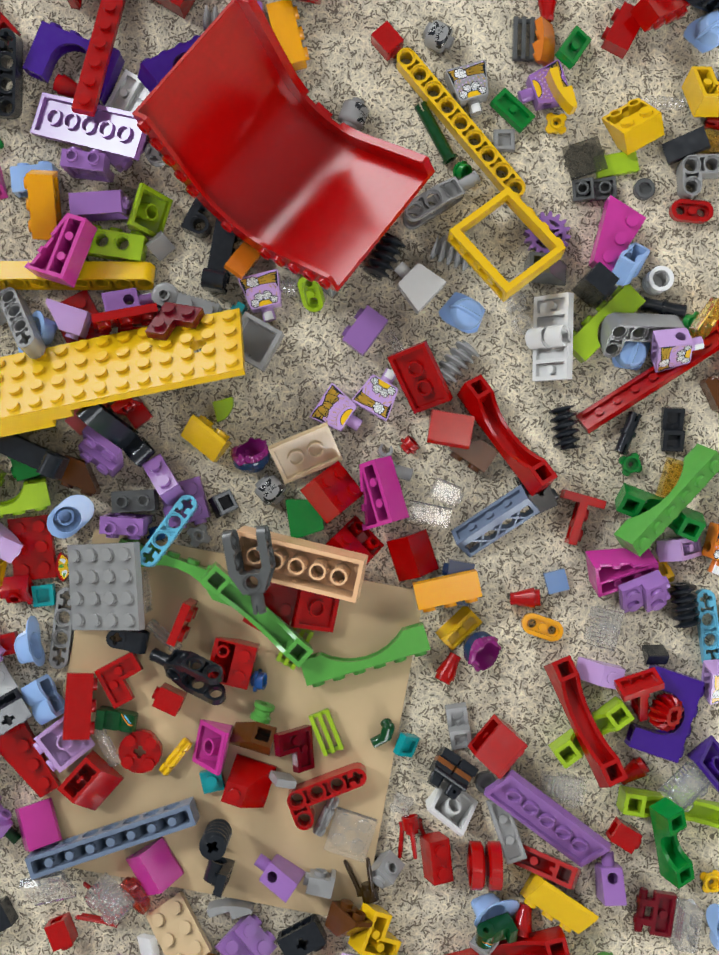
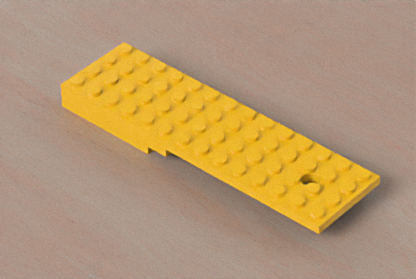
M240 308L205 314L195 329L176 326L166 341L148 338L145 333L147 327L47 347L44 354L37 359L30 358L24 352L0 357V437L55 427L57 419L74 416V409L246 375ZM202 348V349H201V352H196V353L194 352V351H196L197 349Z

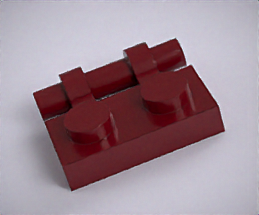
M640 887L639 895H636L635 900L637 903L636 913L633 914L634 931L642 932L643 925L648 926V933L650 935L671 938L677 895L674 892L654 890L653 898L647 897L648 889ZM646 906L651 907L650 916H645Z

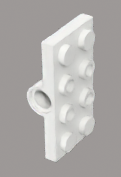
M125 69L105 106L134 112L150 92L137 78V75Z
M565 292L534 297L533 328L528 329L525 335L526 345L529 349L533 350L532 381L572 379L574 293Z

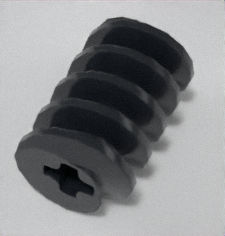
M385 233V236L380 239L382 244H376L375 248L377 251H373L371 254L374 259H368L367 263L369 266H364L363 268L367 274L382 281V277L389 278L386 270L393 271L394 268L390 265V262H398L394 258V255L401 256L402 254L398 247H406L400 239L389 233Z
M575 405L557 407L549 411L550 415H555L550 422L557 424L551 428V431L558 432V434L552 437V439L559 441L553 445L554 448L565 450L581 447L575 444V442L580 440V437L573 436V434L579 431V429L572 427L578 423V420L571 419L572 416L577 414L574 411H570Z
M689 582L671 583L670 586L675 588V590L669 593L672 596H676V599L671 600L670 603L677 605L671 611L678 613V616L672 619L679 621V624L673 627L689 628L700 624L701 619L696 618V616L700 615V611L694 609L699 606V603L693 601L698 597V594L692 592L697 589V586Z
M215 819L207 825L199 843V850L204 858L216 861L225 854L232 835V828L226 820Z

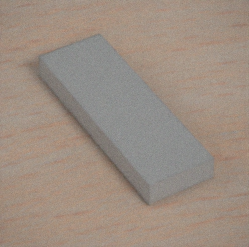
M486 800L507 865L527 859L514 817L492 800Z

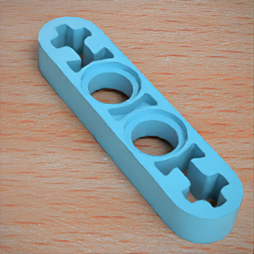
M183 495L178 499L142 548L140 557L143 566L153 567L158 564L198 508L197 500L193 496ZM191 499L193 507L192 509L187 508L184 511V514L187 515L184 519L181 514L175 511L177 509L182 511L184 508L183 501L188 502ZM177 516L180 518L181 524L179 527H170L169 520L171 517ZM159 534H166L168 537V542L164 546H159L156 543V538ZM153 544L161 552L155 551L152 555L154 561L145 563L146 558L144 554H150L153 551V548H150V545Z
M708 589L697 590L695 593L698 594V597L694 599V601L699 603V606L695 609L700 611V615L696 616V618L701 619L697 629L702 664L704 660H711V653L706 652V650L716 649V652L712 651V656L719 659V621L716 598L714 593ZM703 593L709 596V599L706 600V607H711V610H701V608H705V603L700 601ZM709 613L712 616V621L710 624L704 625L702 617L704 614ZM712 634L715 641L712 645L707 646L704 642L705 637Z

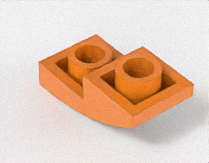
M541 16L535 20L537 28L535 34L538 40L532 43L535 52L533 57L536 63L545 67L554 60L555 35L553 25Z
M243 242L225 263L224 268L242 280L251 267L255 266L261 255L256 249Z

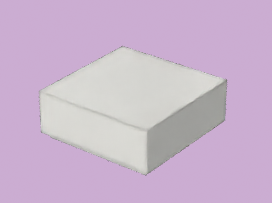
M143 933L137 936L141 955H160L155 935Z

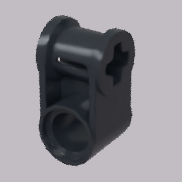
M111 630L106 636V642L112 648L126 650L135 654H146L150 632L147 630ZM116 633H119L121 638L119 641H116L114 636Z

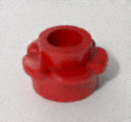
M409 435L405 439L401 438L402 444L400 446L403 451L408 455L410 453L416 454V450L420 448L417 442Z

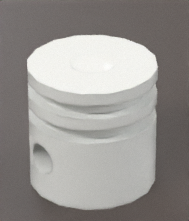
M657 266L645 274L642 280V287L649 295H659L673 285L674 274L666 266Z

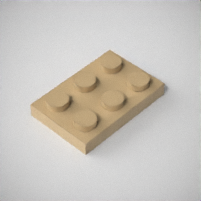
M327 422L268 446V450L285 484L331 466L337 461H343L341 452Z
M179 892L146 915V919L164 955H207L213 950L183 892Z

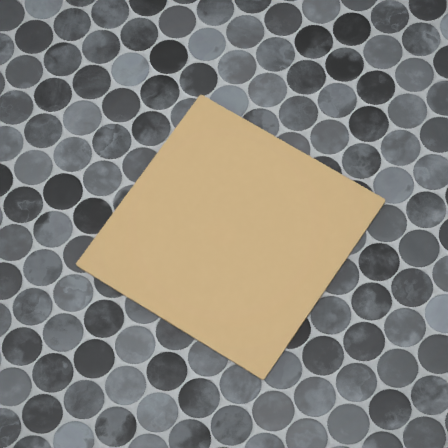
M95 530L91 544L119 543L121 538H127L128 535H119V538H106V534H99V530ZM141 538L140 543L146 544L149 539ZM156 541L159 546H164L167 543ZM171 544L168 549L180 553V557L187 560L188 557L200 561V565L205 567L213 565L216 561L228 571L224 553L178 544ZM169 566L141 567L144 630L150 632L146 654H136L144 669L126 678L135 698L117 708L138 713L136 729H147L155 734L154 736L162 743V756L151 771L146 773L131 772L121 766L118 753L121 741L129 733L118 730L95 729L94 734H90V737L96 745L59 773L57 769L54 771L60 783L62 784L92 750L122 775L124 779L95 811L73 804L57 788L43 796V800L52 798L62 840L194 796L200 814L197 824L163 836L184 871V874L171 884L170 887L213 894L214 886H211V884L203 879L208 859L202 856L199 850V843L207 825L215 819H223L230 824L232 835L222 857L235 860L230 880L222 894L223 897L323 916L328 915L332 901L345 898L351 900L354 903L353 905L360 910L363 903L362 897H357L356 889L343 861L345 859L348 861L359 886L362 887L361 884L368 881L366 858H370L371 866L375 859L394 758L393 750L397 742L413 655L407 656L405 661L394 663V660L387 662L386 666L379 669H374V667L366 668V672L362 674H346L344 679L333 681V679L326 680L325 684L318 687L307 686L301 666H296L292 670L290 667L283 665V663L276 661L275 659L280 650L262 632L243 622L244 616L233 607L212 600L208 591L190 574ZM250 577L251 582L258 585V580ZM363 580L360 597L356 603L340 599L333 633L312 630L314 634L309 642L314 651L312 654L324 652L341 658H357L367 656L385 647L396 637L402 627L419 623L421 610L417 608L414 589ZM189 598L198 601L196 607L199 610L195 619H192L188 624L191 629L187 638L174 647L166 644L183 602ZM297 628L296 632L299 634L301 630ZM75 630L67 673H94V678H97L94 671L129 653V651L112 648L107 644L106 636L111 630ZM305 632L302 638L306 640L308 634ZM116 633L114 635L116 637V641H119L121 639L119 637V633ZM216 637L242 639L260 644L253 673L258 671V669H262V672L267 673V685L264 690L260 689L257 692H253L251 683L247 690L222 684L226 690V699L220 705L209 704L188 693L180 711L175 717L152 706L155 700L152 699V695L157 686L161 687L166 682L183 690L166 676L164 666L149 660L150 653L154 648H158L169 655L175 649L192 651L210 660ZM200 663L193 664V669L201 667ZM65 680V686H64V691H63V696H62L64 700H65V692H66V680ZM98 680L97 691H93L92 699H96V711L102 705L113 707ZM203 682L193 684V687L196 689L204 686ZM213 691L210 696L216 698L221 696L222 692ZM255 700H262L275 706L274 712L270 714V724L266 725L276 727V733L299 726L311 725L309 715L329 708L344 749H339L335 753H329L324 757L312 727L315 768L295 773L293 772L292 754L283 757L275 756L274 743L270 756L229 744L225 766L222 770L225 785L237 753L277 766L276 771L290 773L297 781V784L351 763L359 762L366 768V782L359 788L336 796L339 798V804L337 808H334L335 812L322 837L315 835L313 828L318 823V818L324 805H327V800L313 805L315 811L314 823L308 830H300L295 825L287 804L290 789L276 787L273 782L264 808H239L221 802L224 790L204 794L199 773L206 769L192 761L200 719L233 725V732L236 722H256L250 718V715L255 709ZM91 712V721H95L96 712ZM64 713L58 717V720L64 716ZM324 714L322 717L334 746L338 745L326 714ZM317 717L315 718L316 723L320 730L325 746L328 749L330 747L328 745V742L326 740V737L324 735V732ZM383 719H391L395 726L392 739L374 748L370 738L381 733L382 726L380 723ZM184 737L188 738L193 743L178 764L173 767L168 776L163 775L159 771L160 766L178 746L180 741ZM142 746L135 750L139 756L146 754ZM357 771L354 772V775H356L357 778H359L360 774H358ZM338 778L331 781L335 786H340L343 783ZM319 786L312 788L314 793H321L323 791ZM300 794L292 795V798L296 801L303 799ZM307 814L299 816L304 821L310 819V816ZM159 838L72 866L71 868L138 880L127 863L126 858ZM261 853L271 861L276 854H279L305 872H310V868H322L331 873L332 869L336 870V878L331 899L306 894L307 885H303L304 874L285 903L260 882L259 879L264 872L255 866L254 863Z

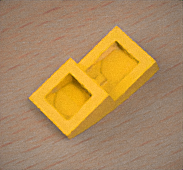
M558 67L549 69L545 78L554 99L568 115L574 114L578 105L572 85L563 87Z

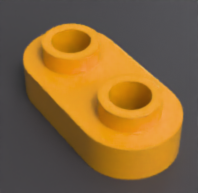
M533 612L525 614L521 619L523 630L530 635L552 642L559 640L563 635L562 625L554 619ZM531 619L535 620V625L532 627L528 626V621ZM550 626L555 627V631L553 633H548V628Z

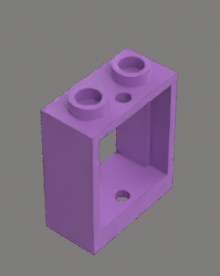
M121 190L68 193L70 214L87 218L90 222L129 219L134 200H131V197Z

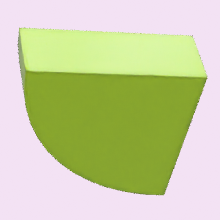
M233 397L212 402L218 423L224 421L230 415L234 406Z

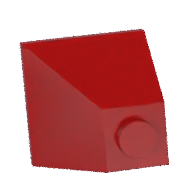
M237 753L221 802L239 808H264L272 784L269 775L271 770L276 771L277 766Z

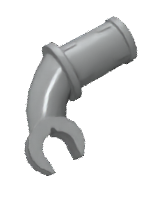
M383 444L377 450L380 458L390 456L393 452V448L390 446L389 452L385 454L382 451ZM393 461L397 477L410 481L413 469L397 465Z

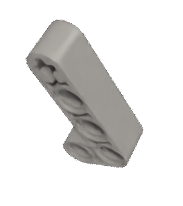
M719 154L688 155L678 164L676 168L677 194L680 199H692L702 189V179H719ZM706 163L712 166L713 171L707 168ZM685 164L690 165L692 171H688L685 168ZM686 185L691 186L692 193L687 191Z
M8 287L0 291V326L8 322L17 346L30 358H40L46 348L27 302L14 288Z
M615 312L605 317L598 333V340L604 356L613 358L620 354L625 341L652 342V335L655 330L686 327L677 315Z

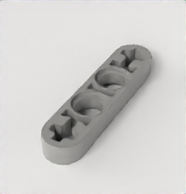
M70 586L60 589L56 595L49 663L55 669H62L69 664L74 630H72L71 608H61V605L63 606L66 603V598L62 597V594L69 591L70 595ZM70 599L67 601V606L71 605ZM62 611L69 613L70 621L68 623L60 620V613ZM59 632L67 635L68 640L66 643L62 644L58 641L57 636ZM56 647H66V650L64 649L61 651V657L64 658L65 661H62L60 664H58V660H56L55 657L60 654V649L56 650Z

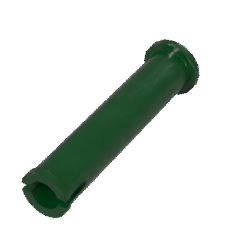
M423 101L421 105L424 111L421 110L419 104L414 110L420 117L442 157V164L446 165L454 161L458 155L452 151L427 102Z

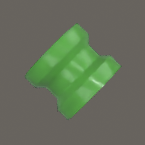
M255 700V709L251 712L250 718L256 722L270 724V714L274 712L275 706L266 701Z

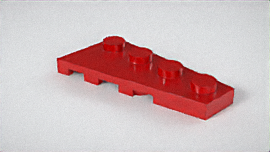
M26 721L0 736V754L41 798L58 788L61 783L55 772L47 765L46 761L48 759L45 753L40 755L33 746L36 742L34 740L35 735Z

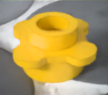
M548 113L545 131L548 134H564L566 132L565 121L567 116L564 113L560 115Z
M719 871L702 872L699 876L703 883L702 890L705 893L718 892Z

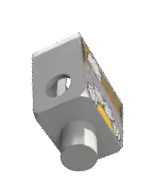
M485 59L446 70L444 79L456 102L461 108L468 106L471 117L482 114L483 111L480 103L487 101L489 95Z

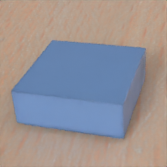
M564 568L543 573L549 595L570 589Z

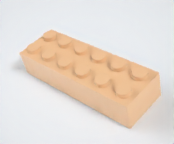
M244 525L237 530L244 569L246 571L260 569L262 566L259 551L256 550V546H258L256 528ZM270 532L276 563L271 580L272 583L356 603L360 597L368 555Z

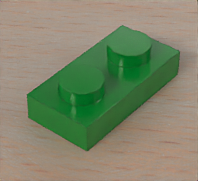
M576 25L554 56L570 70L592 39Z
M506 88L489 104L519 134L536 117Z

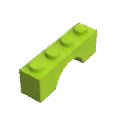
M630 284L623 287L618 285V288L611 295L612 298L608 302L602 301L595 308L598 312L593 317L588 315L580 323L583 327L578 332L575 329L573 330V356L580 363L585 362L600 347L598 328L607 315L615 312L634 313L646 302Z
M46 476L24 480L18 495L10 500L0 501V518L11 513L13 515H21L26 510L31 509L42 511L47 509V506H51Z
M617 696L591 713L602 735L619 731L635 719L623 701ZM572 728L548 745L565 769L582 758L584 754Z

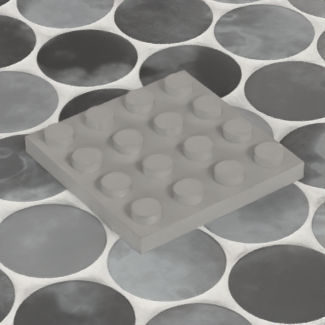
M140 542L67 545L72 630H144Z

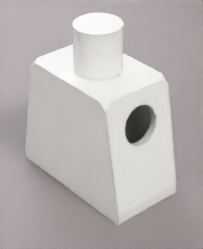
M401 262L394 270L402 278L397 284V288L416 314L446 285L444 279L420 263H417L410 269L404 262Z

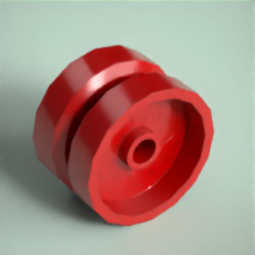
M469 841L467 874L470 890H483L486 878V884L490 891H502L503 856L500 841H488L485 853L481 841Z

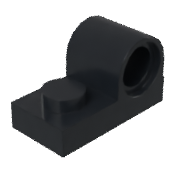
M197 198L192 203L181 224V228L190 235L202 239L210 235L212 227L207 217L203 215V212L206 213L208 209ZM198 223H205L203 230H196Z
M221 857L216 861L208 860L203 879L211 884V886H214L212 895L221 898L230 880L235 860Z

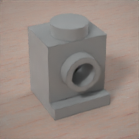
M310 868V872L306 871L303 885H307L306 894L331 899L336 870L332 869L331 873H328L322 868Z

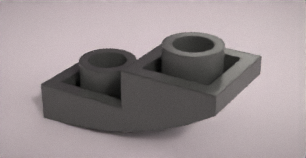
M616 176L572 180L573 202L606 201L610 195L618 199Z

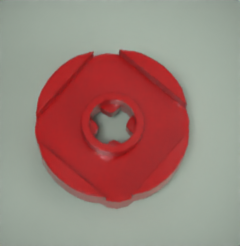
M136 729L135 732L127 734L121 741L118 753L121 766L124 769L134 773H146L151 771L160 761L163 751L162 743L154 736L155 734L152 731ZM142 746L146 754L139 756L135 750Z

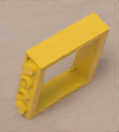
M509 186L451 228L447 239L503 302L561 259L566 249L563 241L550 231L549 226L542 222L536 216L534 210L528 207L521 200L520 195ZM504 203L550 251L511 282H508L464 234Z

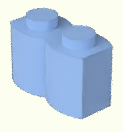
M634 242L629 245L627 250L621 252L612 270V273L619 278L616 283L617 285H628L633 278L638 276L650 253V249Z
M48 674L21 688L25 702L31 707L35 720L41 726L64 713L65 700L57 692L56 685Z

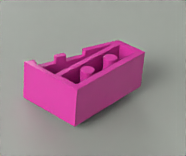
M610 195L604 202L588 266L593 268L598 262H601L612 272L621 252L628 248L646 220V217Z
M67 213L50 235L52 237L44 247L41 245L37 250L39 252L31 263L28 261L24 267L38 277L74 288L97 228L87 218Z
M392 456L360 464V489L364 492V504L361 505L362 511H365V524H362L363 531L409 518Z
M625 548L585 551L589 581L598 597L619 591L618 585L659 570L658 562L649 549L640 557Z

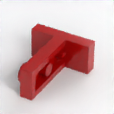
M139 396L114 401L110 405L115 413L125 415L135 429H139L154 417Z
M562 489L560 498L576 502L564 542L577 546V542H580L583 537V530H581L583 521L586 522L588 519L589 510L587 507L605 509L607 501Z
M655 667L614 680V686L623 702L630 700L631 708L640 722L648 720L647 715L648 710H650L648 698L650 693L665 689V683Z

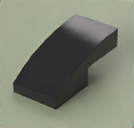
M662 407L661 451L683 452L686 432L683 430L685 408Z

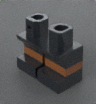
M440 747L429 768L431 773L427 783L438 789L442 781H446L449 785L444 794L455 800L461 791L466 792L469 782L476 776L479 769L466 760L461 759L459 755L447 747Z

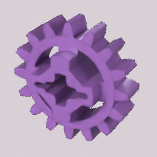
M552 211L547 216H545L544 212H541L539 219L549 226L550 231L556 237H560L564 246L567 247L568 244L565 241H568L571 236L566 234L570 230V227H564L566 219L560 221V214L552 217ZM529 228L524 231L523 235L528 236L524 243H530L528 251L534 249L535 252H550Z

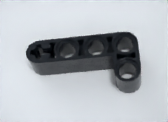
M8 28L0 30V119L13 120L19 118L22 114L23 40ZM13 59V65L7 68L8 60ZM12 81L13 86L7 91L6 86L8 82ZM12 103V110L11 112L7 113L6 107L8 104Z
M216 218L208 266L203 269L201 275V287L205 291L226 295L228 291L226 285L229 284L231 272L226 270L224 265L235 252L233 247L234 243L237 242L238 236L233 232L229 233L224 230L220 225L221 222Z
M104 405L84 407L76 413L85 424L122 449L137 466L142 467V464L147 462L156 453L148 441L138 435L139 432Z
M16 434L0 437L1 454L37 469L36 472L51 479H62L70 462L68 457Z

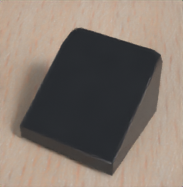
M230 489L208 499L216 518L239 508Z
M642 645L645 665L668 663L669 653L663 645Z

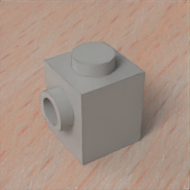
M391 850L381 853L371 866L373 883L381 889L393 885L405 866Z

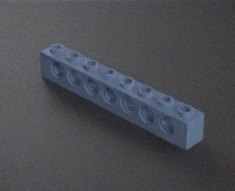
M193 796L33 850L25 858L31 880L195 826L200 818V814Z

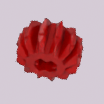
M666 693L658 694L656 700L652 699V705L649 706L650 712L647 715L650 718L649 722L662 731L674 730L675 726L679 725L680 718H683L681 715L684 711L682 702L675 696Z

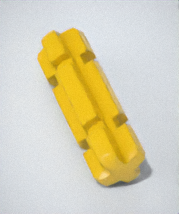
M184 737L160 766L159 771L163 775L168 776L193 743Z

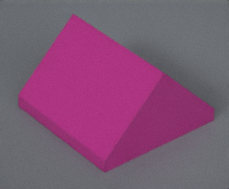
M200 719L192 761L216 776L221 775L225 766L233 725Z
M52 798L15 809L25 851L31 852L62 840Z
M163 836L126 858L127 863L147 896L161 894L184 874L183 869Z

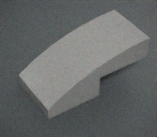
M466 702L445 705L452 750L468 748L472 738Z
M233 898L210 901L207 907L208 917L211 918L230 912L233 920L251 914L254 902Z

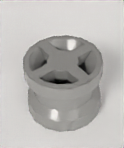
M149 143L145 148V156L149 163L155 167H162L166 164L162 160L163 155H160L161 152Z

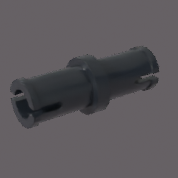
M644 297L646 302L641 306L642 311L677 315L681 318L685 317L687 305L671 303L667 299L661 301Z
M633 411L628 412L624 427L620 428L619 431L620 437L614 449L615 452L619 451V454L622 455L628 454L632 439L636 438L637 435L635 432L642 417L641 414L637 415Z

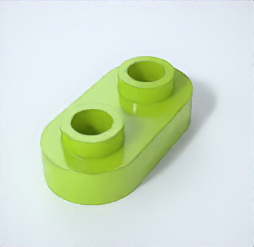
M301 274L297 285L303 306L308 311L318 312L322 309L325 302L322 287L314 280L313 282L308 281Z

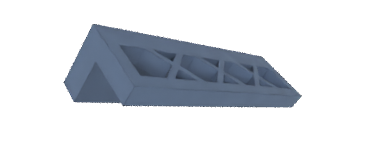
M519 485L451 530L456 545L466 555L472 557L540 511L529 498L525 488ZM528 505L530 506V510L520 513V510ZM506 519H512L510 523L502 524ZM495 530L492 535L484 536L486 532ZM471 542H477L472 548L469 549L467 547Z

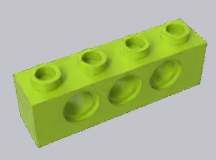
M93 224L97 231L87 256L116 261H146L148 247L145 244L149 240L142 232L132 230L130 233H125L122 229L110 227V230L102 229L99 225ZM108 238L106 245H99L101 239ZM124 241H128V247L124 250H121V243Z

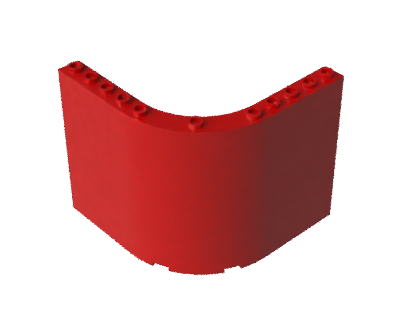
M231 0L136 108L132 115L138 122L136 124L137 127L151 139L149 141L150 144L163 155L162 160L175 171L174 176L187 186L185 188L187 193L197 198L221 222L220 225L224 230L229 233L233 232L244 242L256 249L264 259L269 260L270 258L278 266H286L292 273L296 275L300 273L308 281L313 282L314 280L324 289L328 290L330 288L338 292L435 173L429 157L424 154L365 134L344 122L341 125L331 118L333 116L331 112L320 102L315 104L307 95L310 91L295 72L257 0Z

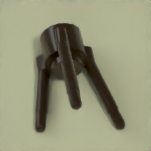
M366 858L368 881L361 884L362 887L359 886L348 861L345 859L343 862L354 884L357 897H362L363 903L366 904L378 901L379 887L373 883L370 858Z

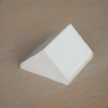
M443 780L438 789L435 788L425 801L427 811L462 837L478 801L464 791H461L459 796L452 800L444 794L449 784Z

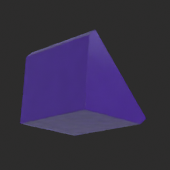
M710 735L686 756L712 788L719 793V743Z

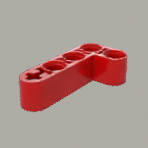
M359 762L351 763L296 784L295 789H290L287 804L297 828L308 830L313 826L315 817L314 804L363 786L367 779L365 766ZM357 771V773L360 774V777L357 778V776L354 775V772ZM338 778L343 783L340 786H335L331 781ZM319 786L323 791L321 793H314L312 788ZM300 794L303 799L296 801L292 798V795ZM307 814L310 816V819L304 821L299 816Z

